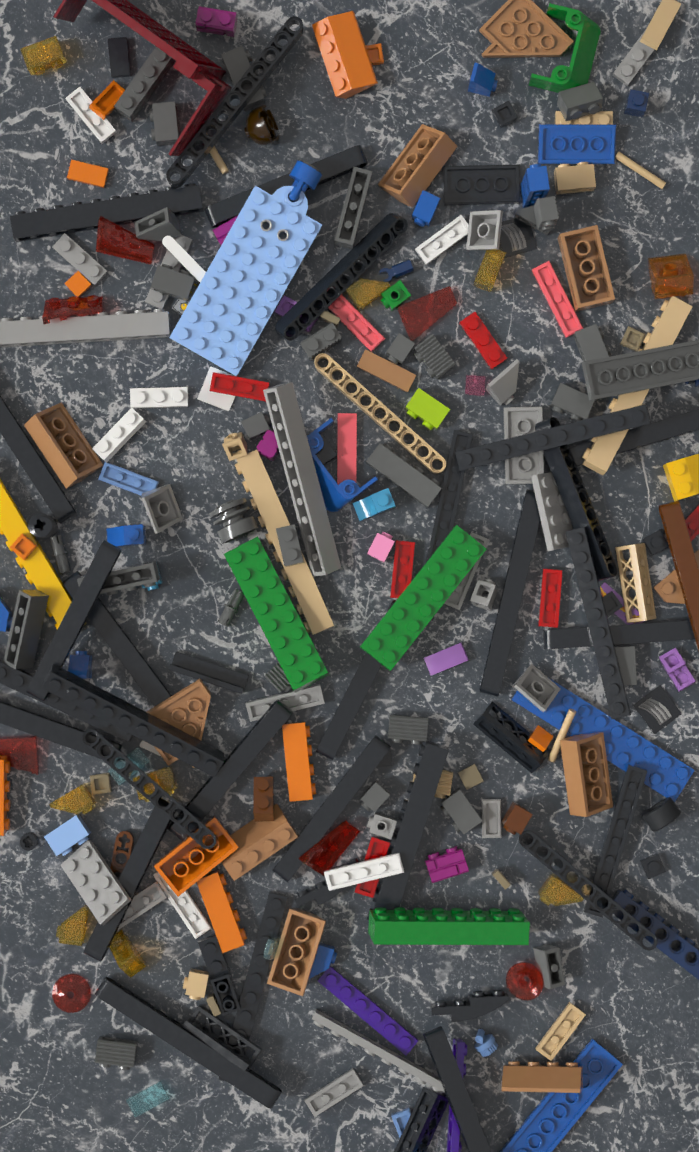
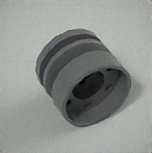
M245 498L223 503L209 513L211 519L220 517L213 522L214 526L220 524L224 526L217 532L222 544L238 539L258 529L253 516L244 517V514L250 510L249 506L240 508L247 503Z

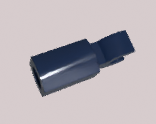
M410 259L391 266V269L383 268L379 273H387L389 275L387 279L383 280V283L387 284L393 277H401L413 272L414 269Z

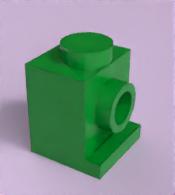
M399 280L381 293L382 299L380 301L386 309L390 308L393 311L411 298V294L401 280ZM397 293L398 298L393 299L391 294Z

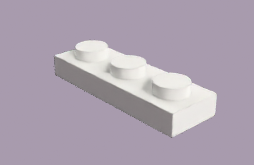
M81 87L65 98L101 144L117 133L106 118L103 120L89 108L92 100Z
M460 215L415 248V251L427 265L468 235L469 224Z
M188 387L130 389V407H188Z
M131 408L92 449L107 463L146 421Z

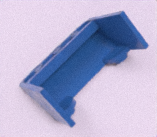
M330 418L310 433L307 439L325 507L330 512H337L374 485L378 479L375 476L361 488L355 481L349 479L344 480L339 485L336 483L315 455L324 445L320 434L334 424L333 419Z

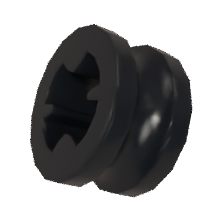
M26 833L20 838V846L24 850H33L38 844V837L34 833ZM28 836L32 837L31 841L34 842L33 845H29L30 847L26 846L27 842L24 841Z

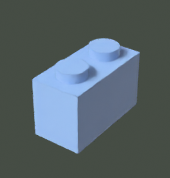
M77 814L44 836L56 856L61 853L64 856L73 850L71 846L78 843L81 845L87 841L91 831L81 816Z

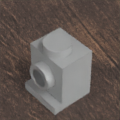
M488 579L477 581L470 599L473 606L492 611V605L498 592L495 582ZM484 593H489L487 598L483 597Z
M374 813V817L370 816L367 827L370 828L369 833L391 840L397 819ZM379 823L385 824V828L382 830L378 829L377 826Z

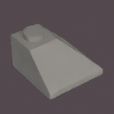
M502 210L470 212L466 250H499Z
M517 359L494 378L485 389L500 406L503 403L508 405L515 398L513 395L517 388L519 361Z

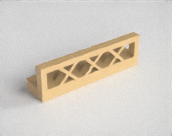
M645 543L615 547L627 623L656 619ZM629 549L630 558L628 562L623 558L622 550ZM628 568L633 571L631 580L626 577ZM631 587L636 591L634 599L629 596ZM634 606L639 610V618L632 617L631 610Z

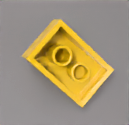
M699 454L663 465L674 501L699 494Z

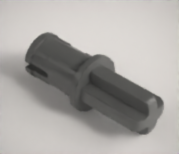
M62 535L50 537L54 552L52 556L55 557L59 574L68 573L70 569Z
M235 589L228 603L224 604L225 608L217 622L229 627L235 612H238L237 608L244 596L241 590Z

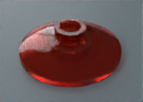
M527 962L516 963L508 970L506 975L507 987L511 994L518 999H535L543 990V976L540 970L533 964ZM524 977H528L530 982H526Z
M64 975L53 986V1001L64 1012H78L85 1008L90 1000V986L80 975ZM67 992H73L74 997L69 998Z

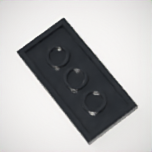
M520 164L443 166L444 205L520 204Z

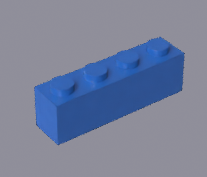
M533 164L529 166L530 168L526 169L520 185L523 208L533 206L537 199L547 196L550 189L547 166Z

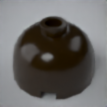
M266 105L257 107L248 114L246 127L244 128L246 136L259 145H268L279 141V135L276 136L275 130H278L276 120L270 109L267 111L264 109Z

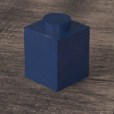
M630 89L627 95L624 114L643 117L646 112L649 93Z

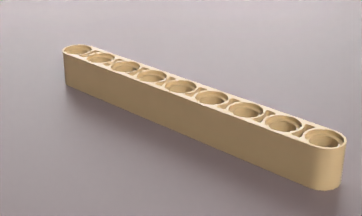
M321 353L316 356L314 361L315 368L430 472L440 474L444 471L446 461L437 451L329 355ZM326 359L329 363L326 367L321 368L318 366V361ZM336 371L343 374L342 379L338 381L332 378V374ZM349 384H354L357 390L354 393H349L346 387ZM369 397L371 404L368 406L362 405L360 402L361 398ZM382 409L386 415L384 418L378 419L374 414L375 411ZM397 422L400 429L395 432L391 431L389 424ZM405 435H412L414 442L406 444L403 437ZM425 447L428 450V455L426 457L419 456L417 452L419 448ZM434 460L442 462L443 466L440 470H435L432 467Z

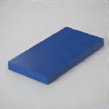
M539 124L538 164H577L580 162H588V164H615L616 125Z

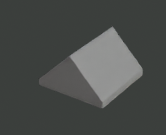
M170 484L142 493V500L155 534L183 520Z
M533 664L512 685L513 688L541 712L546 711L561 689Z

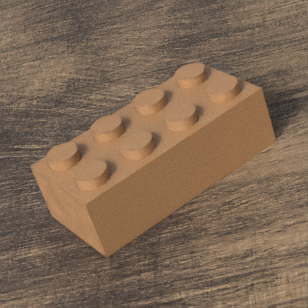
M590 226L559 234L558 243L575 312L613 303L615 296L598 226Z

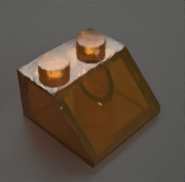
M686 254L648 258L651 288L655 299L693 294L694 274Z

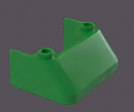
M549 3L546 13L548 17L565 21L568 28L578 31L570 66L559 65L555 67L551 78L532 73L528 86L559 93L563 90L588 84L601 30L596 22L581 11Z

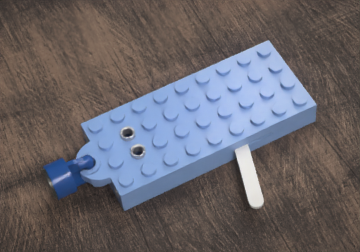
M297 160L289 174L295 180L292 186H283L277 189L273 195L255 186L207 272L171 236L163 238V245L200 282L169 337L170 339L236 377L238 376L322 228V224L306 215L308 200L304 194L307 188L315 190L322 177L320 170L303 160Z

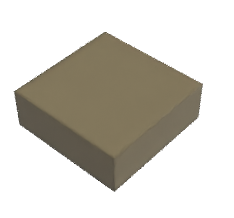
M327 311L320 315L321 320L329 324L333 323L338 328L340 324L339 317Z
M628 326L620 345L637 352L646 334Z
M475 764L457 772L466 790L483 782Z
M110 773L90 775L92 795L112 792Z
M498 869L492 872V875L506 890L510 886V882Z
M215 994L208 995L206 1001L213 1015L221 1014Z

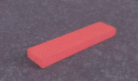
M550 261L532 269L565 338L583 329Z
M342 294L328 307L370 352L385 340Z
M338 413L337 484L339 485L348 479L356 482L357 413Z

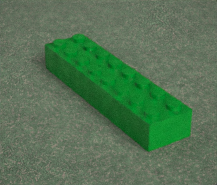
M456 525L361 644L360 648L391 671L487 548Z
M258 536L226 552L224 556L293 691L296 693L330 675Z
M382 907L369 910L368 933L374 945H529L530 922L519 909L510 908L508 911H501L497 908H491L489 911H482L479 908H471L470 911H463L461 908H452L451 911H446L442 908H433L432 910H425L423 908H414L413 910L394 908V910H387Z

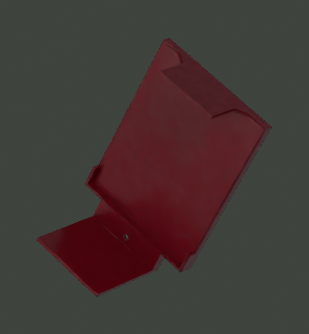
M63 0L53 17L74 22L87 0ZM92 0L176 60L173 68L208 91L169 152L170 156H179L232 90L230 85L221 80L226 70L129 1Z

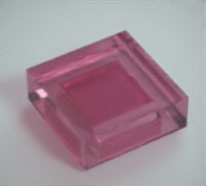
M466 375L465 395L484 396L485 376Z

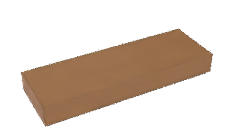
M366 349L357 365L361 370L407 393L416 377L415 374Z

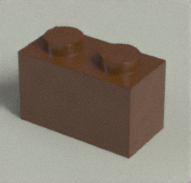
M254 777L253 814L255 822L274 821L273 777Z
M512 802L501 820L504 824L503 828L513 835L516 832L521 835L533 814Z

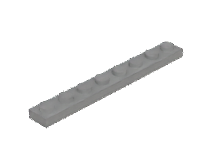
M315 1009L312 1014V1020H314L313 1023L315 1025L331 1029L330 1032L339 1038L343 1036L348 1039L347 1042L355 1047L359 1045L365 1048L364 1051L371 1056L376 1054L382 1058L381 1061L389 1066L394 1064L399 1067L398 1070L403 1074L408 1075L410 1073L416 1077L415 1080L424 1085L426 1083L432 1085L434 1091L440 1094L444 1092L437 1075Z

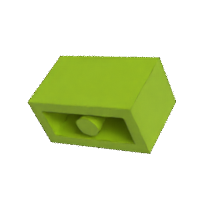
M420 388L417 389L405 407L410 417L415 420L418 417L424 421L422 425L429 430L433 428L437 430L450 411L448 407Z

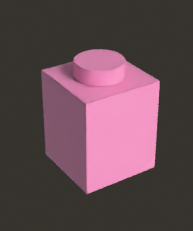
M382 532V534L377 533L367 554L385 562L395 542L391 540L393 536Z

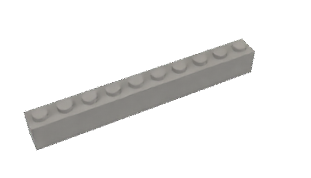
M154 309V312L146 313V310H136L133 314H127V311L115 312L116 315L99 312L96 313V316L81 313L77 314V317H70V315L64 314L58 315V318L39 316V319L32 320V317H21L17 321H13L12 318H2L0 322V347L166 338L171 336L170 314L168 311L165 312V309Z
M293 382L278 384L263 390L312 575H327L341 569L339 556Z

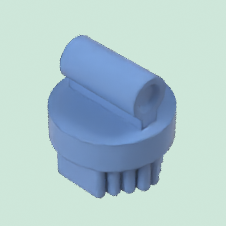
M479 1029L476 1034V1044L474 1047L480 1052L482 1057H486L497 1050L498 1044L492 1034L485 1036V1031Z

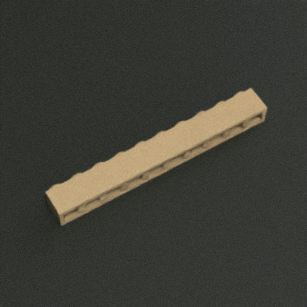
M674 296L669 300L665 299L660 308L663 311L661 316H656L651 325L654 327L652 333L648 332L643 340V343H645L643 350L673 345L693 306ZM649 389L621 394L617 399L613 398L608 407L611 409L610 413L642 405ZM628 429L592 438L591 441L594 443L591 449H586L582 457L585 459L582 465L604 475Z
M258 450L237 458L238 463L234 464L239 475L243 474L245 481L242 482L246 492L250 491L252 494L251 504L254 510H259L261 516L258 517L261 527L266 526L268 534H265L269 545L273 544L276 549L273 554L277 563L281 561L283 565L281 572L284 579H289L291 586L288 588L292 597H297L299 604L296 607L299 614H304L307 620L303 622L307 632H312L314 635L333 627L332 619L303 553L304 563L288 567L284 566L276 528L289 526L290 523Z

